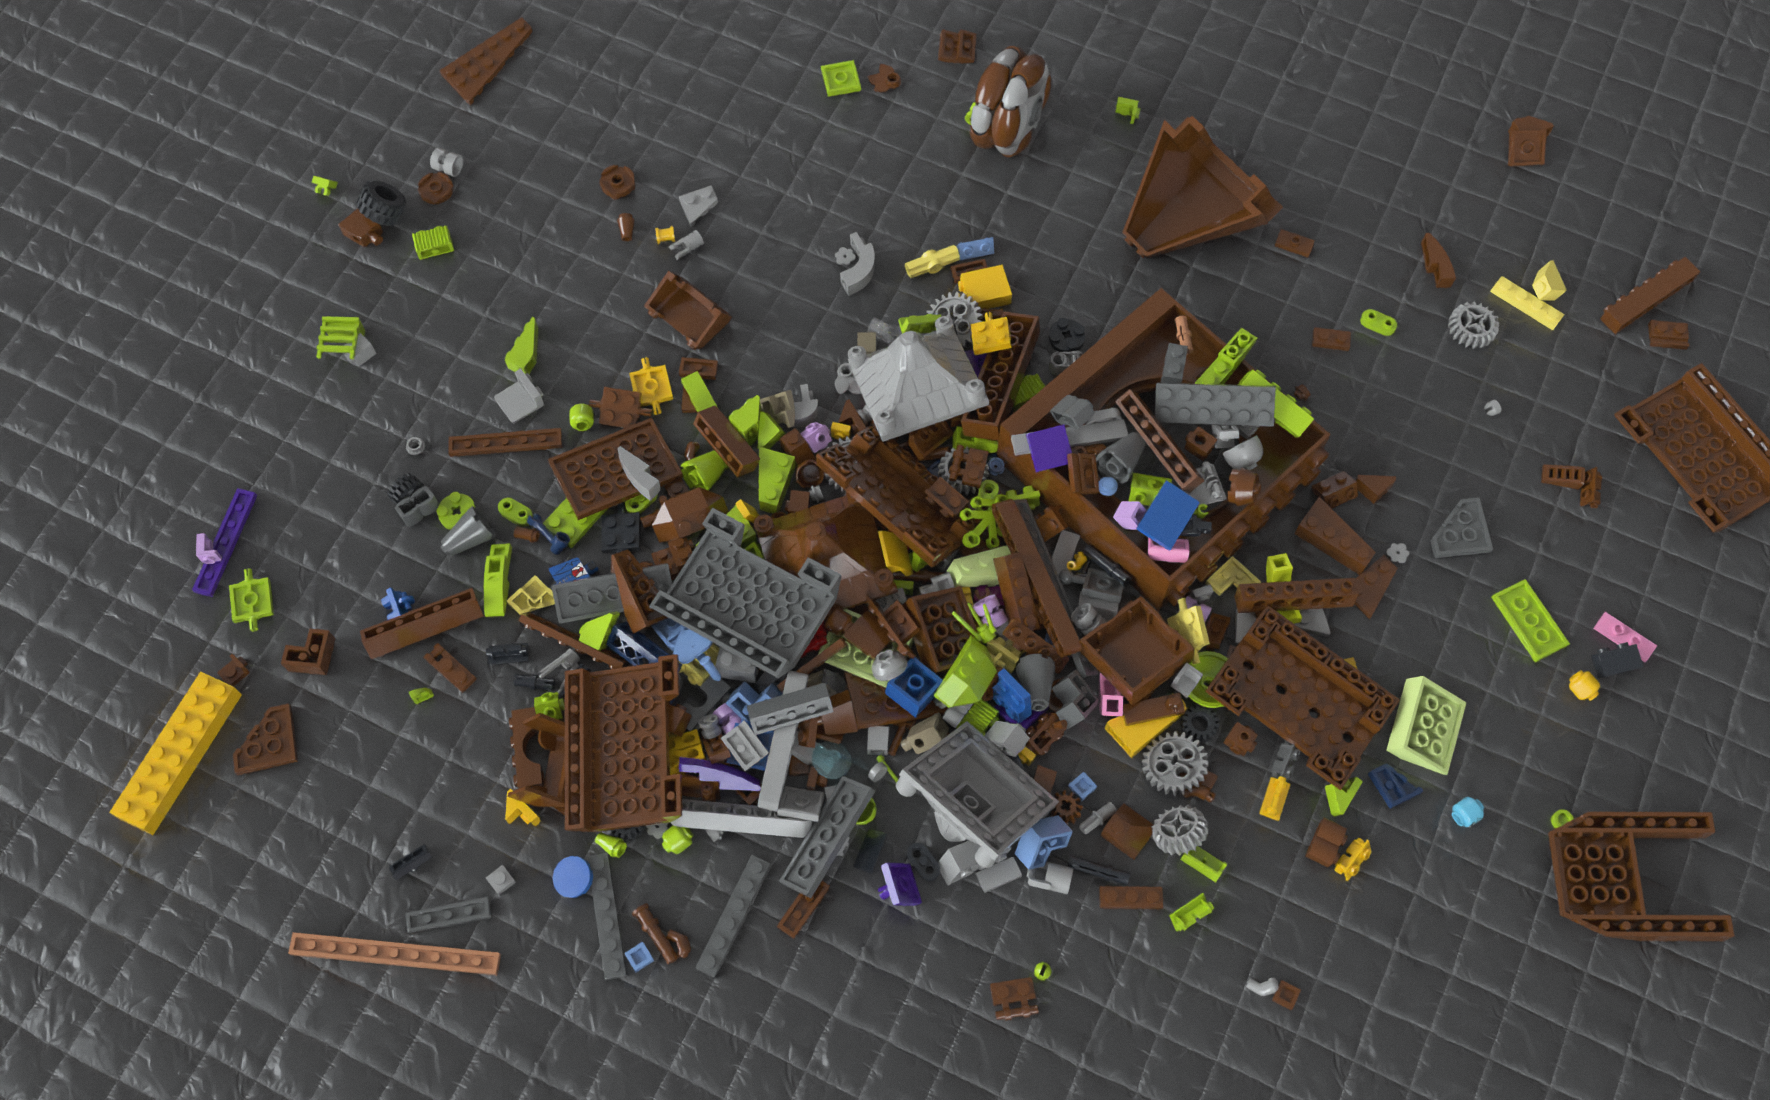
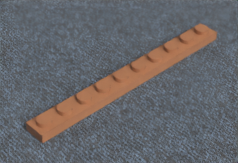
M303 933L292 934L288 954L295 956L498 975L501 954L497 952Z

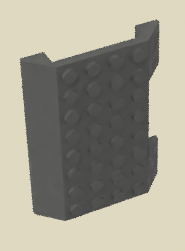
M712 508L702 523L707 531L667 593L659 590L649 607L772 676L780 678L796 666L837 599L842 575L810 558H807L798 572L800 578L741 548L745 525Z

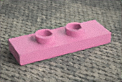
M1607 612L1601 616L1593 628L1616 644L1628 642L1629 645L1637 644L1643 662L1650 658L1657 645Z

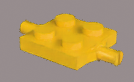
M645 357L646 364L644 358L641 359L643 368L639 371L631 372L629 375L633 391L642 392V407L652 405L654 414L657 415L656 408L659 414L662 412L660 403L674 399L666 366H650L649 358Z

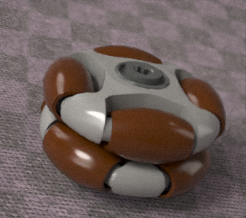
M1009 46L1000 52L986 68L976 89V105L973 107L971 115L970 137L976 146L981 149H990L996 146L997 150L1005 157L1016 156L1028 146L1032 138V128L1037 127L1041 118V111L1046 105L1051 91L1049 67L1040 55L1031 54L1027 56L1025 51L1018 46Z

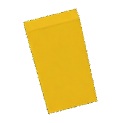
M741 499L736 502V506L742 516L754 524L755 519L760 516L757 510Z

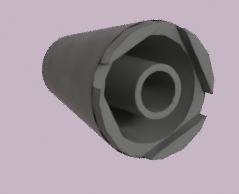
M1132 432L1098 454L1096 462H1099L1098 469L1104 477H1111L1121 481L1120 484L1130 479L1146 446V441L1140 433Z
M471 506L441 540L442 545L440 547L446 555L454 556L496 537V533L493 528L489 529V522L477 508Z
M1042 654L1024 656L1020 659V663L1016 664L1017 676L1021 686L1031 695V709L1038 712L1043 711L1049 705L1055 674V662L1049 656L1048 659L1043 658Z

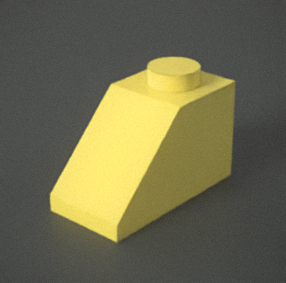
M1553 260L1538 271L1532 284L1539 300L1555 301L1567 291Z

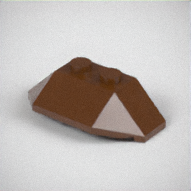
M697 487L663 501L652 523L659 543L682 538L704 529L705 527L702 523L712 508L727 514L729 511L723 496Z

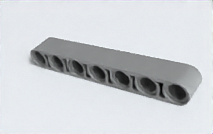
M788 671L783 695L807 688L809 674ZM799 723L774 730L759 795L758 808L778 812Z
M682 799L683 816L670 822L677 827L805 838L812 827L811 820L777 815L778 812L758 808L754 805Z

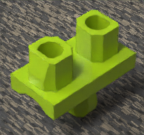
M1032 485L1023 488V494L1017 495L1016 490L1006 491V496L1009 499H1027L1031 510L1040 506L1039 490L1035 491Z

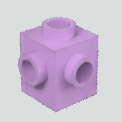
M817 422L809 424L806 430L800 433L813 453L826 448L828 443L832 441L828 427Z

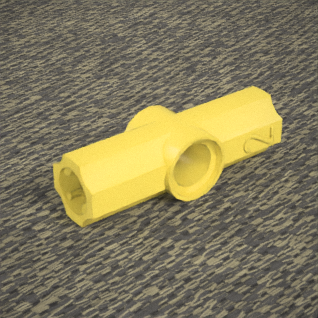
M954 245L939 251L928 250L922 257L905 263L906 272L910 278L927 272L930 274L937 273L943 266L959 261V252Z

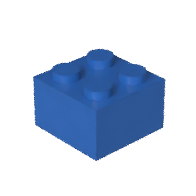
M911 658L907 662L904 672L888 682L885 694L916 718L935 698L934 694L943 679L916 658Z

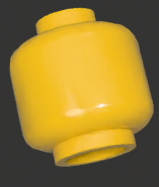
M1581 670L1569 679V688L1578 699L1585 700L1588 698L1590 701L1599 695L1600 683L1591 672H1583Z

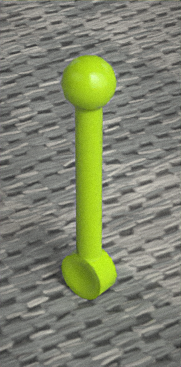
M877 756V761L882 762L888 767V773L897 783L899 779L884 761V756Z

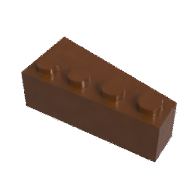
M1320 497L1316 500L1295 532V535L1358 575L1362 574L1376 553Z

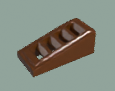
M1546 464L1542 466L1541 483L1578 490L1584 484V467ZM1550 471L1553 472L1552 478H1549Z

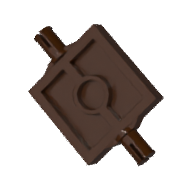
M604 387L601 401L592 399L589 401L590 407L600 408L599 424L627 428L637 424L641 415L652 416V409L642 408V392Z

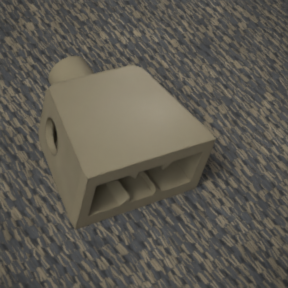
M937 712L911 727L907 738L901 741V746L906 752L914 749L916 754H920L947 736L949 727L942 720L941 714Z

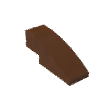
M1426 233L1421 242L1426 272L1434 273L1437 288H1451L1456 279L1451 261L1440 243L1430 233Z

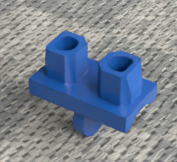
M391 587L386 590L387 595L381 599L384 608L388 610L393 609V612L387 615L388 620L408 613L412 610L411 605L415 602L413 596H407L406 592L394 591Z

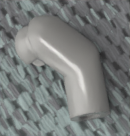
M1250 978L1246 988L1260 996H1267L1278 990L1279 983L1275 978H1269L1268 981L1263 983Z

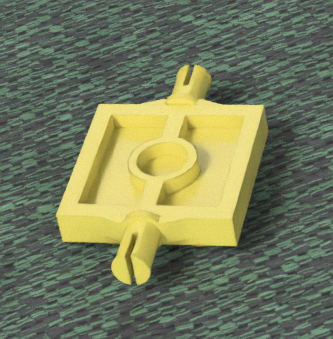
M1181 598L1177 600L1180 611L1176 615L1167 618L1168 625L1194 647V660L1192 664H1199L1201 662L1198 651L1203 646L1210 644L1201 606H1194L1188 609L1186 598Z

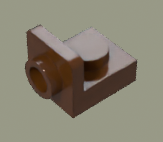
M231 654L232 661L217 673L227 684L234 687L251 672L246 668L248 663L241 656L236 658Z

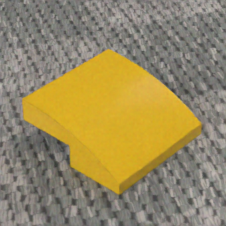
M879 531L878 534L886 567L892 573L901 571L906 577L913 575L907 545L894 533Z

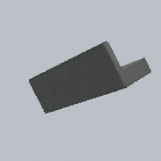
M825 683L747 706L749 719L755 735L834 712Z

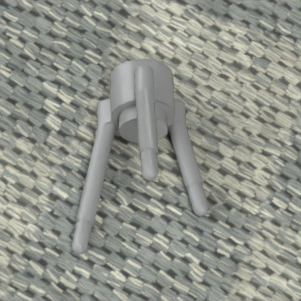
M568 649L559 658L540 671L542 674L539 677L543 678L559 665L566 669L570 667V670H575L579 667L577 662L580 661V658L572 649ZM565 679L557 691L558 695L565 688Z

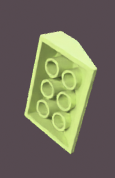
M844 610L852 616L853 623L862 616L850 610ZM828 632L826 637L828 643L822 646L818 655L837 640L843 638V636L837 637ZM913 637L907 642L910 649L913 645ZM846 641L847 646L825 662L883 687H887L890 681L877 680L873 676L871 669L874 660L848 641ZM892 642L882 652L887 650L899 652L897 649L899 645L897 642Z
M1424 676L1406 679L1387 751L1402 760L1448 775L1466 702Z

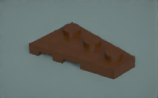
M1385 555L1355 579L1359 595L1354 604L1369 619L1372 617L1398 569Z

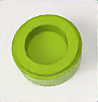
M1563 809L1556 811L1551 817L1554 828L1574 820L1573 815Z

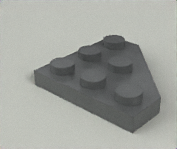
M1480 497L1461 499L1430 540L1434 558L1492 552L1493 546Z

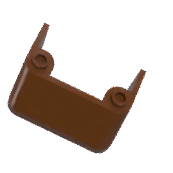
M539 713L523 720L522 725L538 730L540 746L550 751L543 787L536 785L531 788L524 786L509 792L507 797L533 806L565 807V722Z

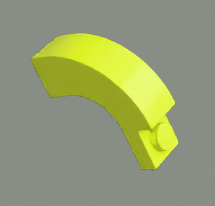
M1286 553L1267 557V583L1291 581L1293 567ZM1299 610L1277 611L1292 623H1300L1302 620Z

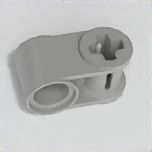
M1080 351L1055 352L1051 355L1048 369L1052 374L1059 375L1082 356L1083 353Z

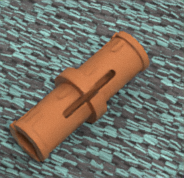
M1179 316L1175 318L1178 332L1176 336L1180 341V345L1188 346V355L1194 352L1191 342L1192 333L1188 328L1187 317Z

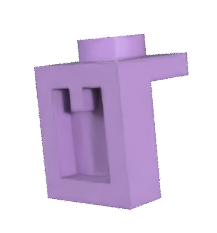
M205 533L197 534L196 556L200 561L206 564L221 561V555L217 550H213L212 540Z

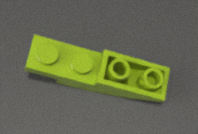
M1241 328L1219 352L1218 358L1195 384L1224 385L1256 342L1257 337Z
M510 543L491 545L490 556H486L484 573V613L486 617L505 616L510 585L507 580L512 552Z

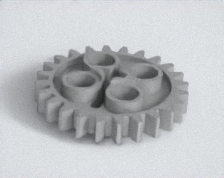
M949 292L948 298L942 295V301L935 299L937 305L931 304L930 306L933 310L927 311V313L942 315L943 312L948 311L947 316L952 318L953 322L954 317L957 319L955 320L954 330L956 327L957 337L961 345L967 348V342L973 344L971 324L982 322L980 319L984 318L980 313L982 309L977 307L978 303L973 301L971 296L967 298L965 293L960 297L958 292L955 293V296ZM961 308H966L963 314H958ZM964 325H968L967 330L961 332V328Z
M1176 731L1172 737L1166 732V738L1159 735L1158 742L1152 740L1153 747L1146 746L1148 752H1143L1145 758L1142 760V765L1145 766L1143 767V772L1146 774V780H1151L1152 787L1157 785L1158 791L1165 788V794H1168L1170 790H1173V794L1176 796L1177 790H1180L1182 795H1184V789L1187 788L1192 792V785L1199 787L1198 780L1204 781L1202 774L1208 773L1207 768H1205L1209 766L1206 760L1208 756L1207 753H1204V746L1199 747V740L1193 742L1192 735L1186 739L1184 732L1180 737ZM1166 750H1172V751H1173V752L1170 753V754H1165V753H1164V751H1166ZM1185 755H1192V758L1185 759L1183 757ZM1162 767L1167 768L1165 772L1158 771ZM1182 772L1187 774L1185 777L1177 776L1179 773Z

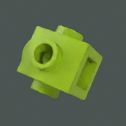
M548 692L534 698V708L536 714L542 713L559 720L563 718L565 702L563 698H559L558 692Z

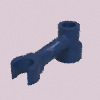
M537 513L534 514L533 518L530 515L528 516L527 523L537 528L552 544L551 552L559 555L563 548L567 547L570 537L564 532H557L554 536L543 524L540 515Z

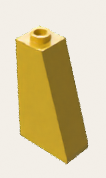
M1182 700L1183 705H1184V708H1185V712H1186V710H1187L1186 704H1185V702ZM1184 714L1126 726L1123 716H1118L1106 723L1105 730L1132 758Z

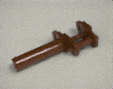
M912 720L911 724L906 723L907 721L893 723L898 729L888 754L895 756L906 731L905 728L910 730L917 720Z

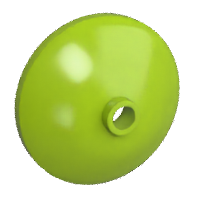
M1199 652L1198 655L1201 663L1192 664L1191 662L1189 665L1201 672L1203 676L1188 697L1204 707H1223V704L1205 692L1208 687L1204 683L1210 684L1228 658L1216 652Z

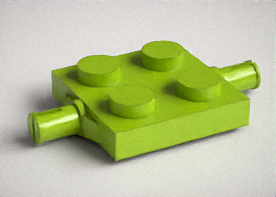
M248 568V570L244 569L245 580L238 584L229 585L232 621L234 623L249 621L250 631L254 632L259 630L257 620L274 615L270 579L268 577L253 579V570Z

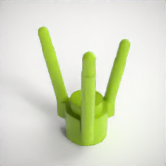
M968 603L970 612L979 625L976 629L978 632L956 612H952V615L978 642L981 641L985 644L996 637L994 632L997 630L992 623L986 604H983V609L988 625L987 623H982L972 605Z

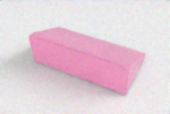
M1148 537L1147 556L1151 560L1185 563L1189 557V540L1177 539L1172 549L1168 551Z

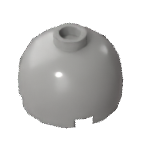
M1256 435L1224 451L1223 455L1226 462L1232 468L1240 469L1244 467L1251 470L1257 467L1256 462L1263 455V446Z

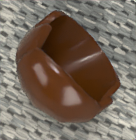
M805 460L798 465L796 470V480L803 488L818 486L825 476L824 471L817 466L816 460Z

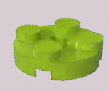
M453 492L440 502L436 512L441 524L451 530L471 506H474V508L476 506L469 496ZM459 508L461 514L453 515V511Z

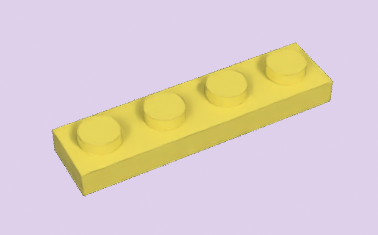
M1501 276L1490 291L1551 330H1554L1565 315Z

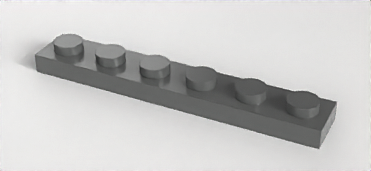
M603 853L588 856L587 860L593 871L591 888L605 980L626 977L627 973L609 854Z
M751 855L695 967L696 970L713 978L716 977L770 867L769 862Z

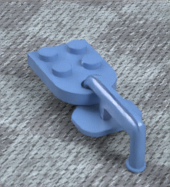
M670 618L651 626L671 651H674L673 654L679 655L680 663L688 664L697 659L713 680L718 682L721 680V674L710 660V656L704 654L713 642Z

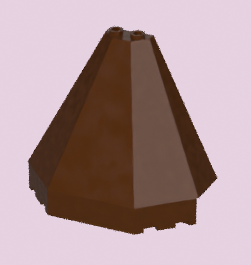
M1193 116L1187 117L1176 129L1164 120L1122 233L1126 236L1124 240L1131 247L1135 245L1138 248L1136 252L1143 259L1145 257L1150 258L1268 224L1283 206L1271 196L1267 186L1254 174L1251 177L1247 176L1213 143L1205 127Z

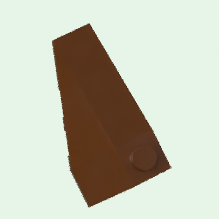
M625 550L613 554L611 557L622 605L633 634L668 619V617L649 607L659 591L654 586L655 582L652 578L648 579L644 574L643 567L631 552Z

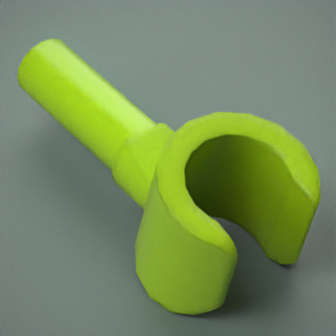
M1200 504L1193 515L1203 519L1208 512L1204 513L1201 510H1205L1208 506Z

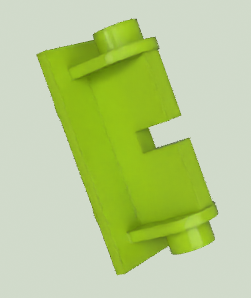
M1202 893L1169 916L1176 931H1186L1188 927L1197 922V918L1201 919L1207 914H1211L1214 906L1211 902H1207L1204 893Z

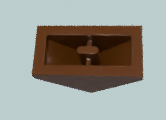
M1357 475L1355 481H1357L1358 491L1374 504L1393 486L1396 476Z

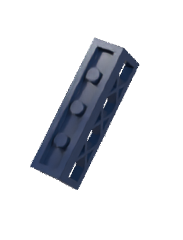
M628 622L614 625L606 645L633 666L643 665L642 658L644 657L650 664L658 662V657L669 655L641 632L633 634ZM616 636L621 640V647L614 643ZM631 646L634 649L636 657L630 655L628 647ZM679 662V671H680L681 668H682V664Z

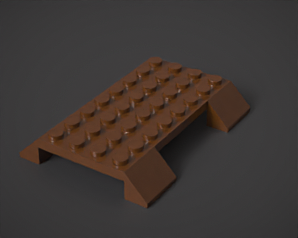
M1702 363L1688 370L1681 379L1633 407L1628 405L1614 414L1638 444H1646L1689 494L1692 500L1688 503L1713 533L1722 531L1770 502V440Z
M678 654L658 657V662L637 666L597 672H588L584 668L565 671L566 831L598 832L669 823L683 816L682 775H670L668 702L680 694Z

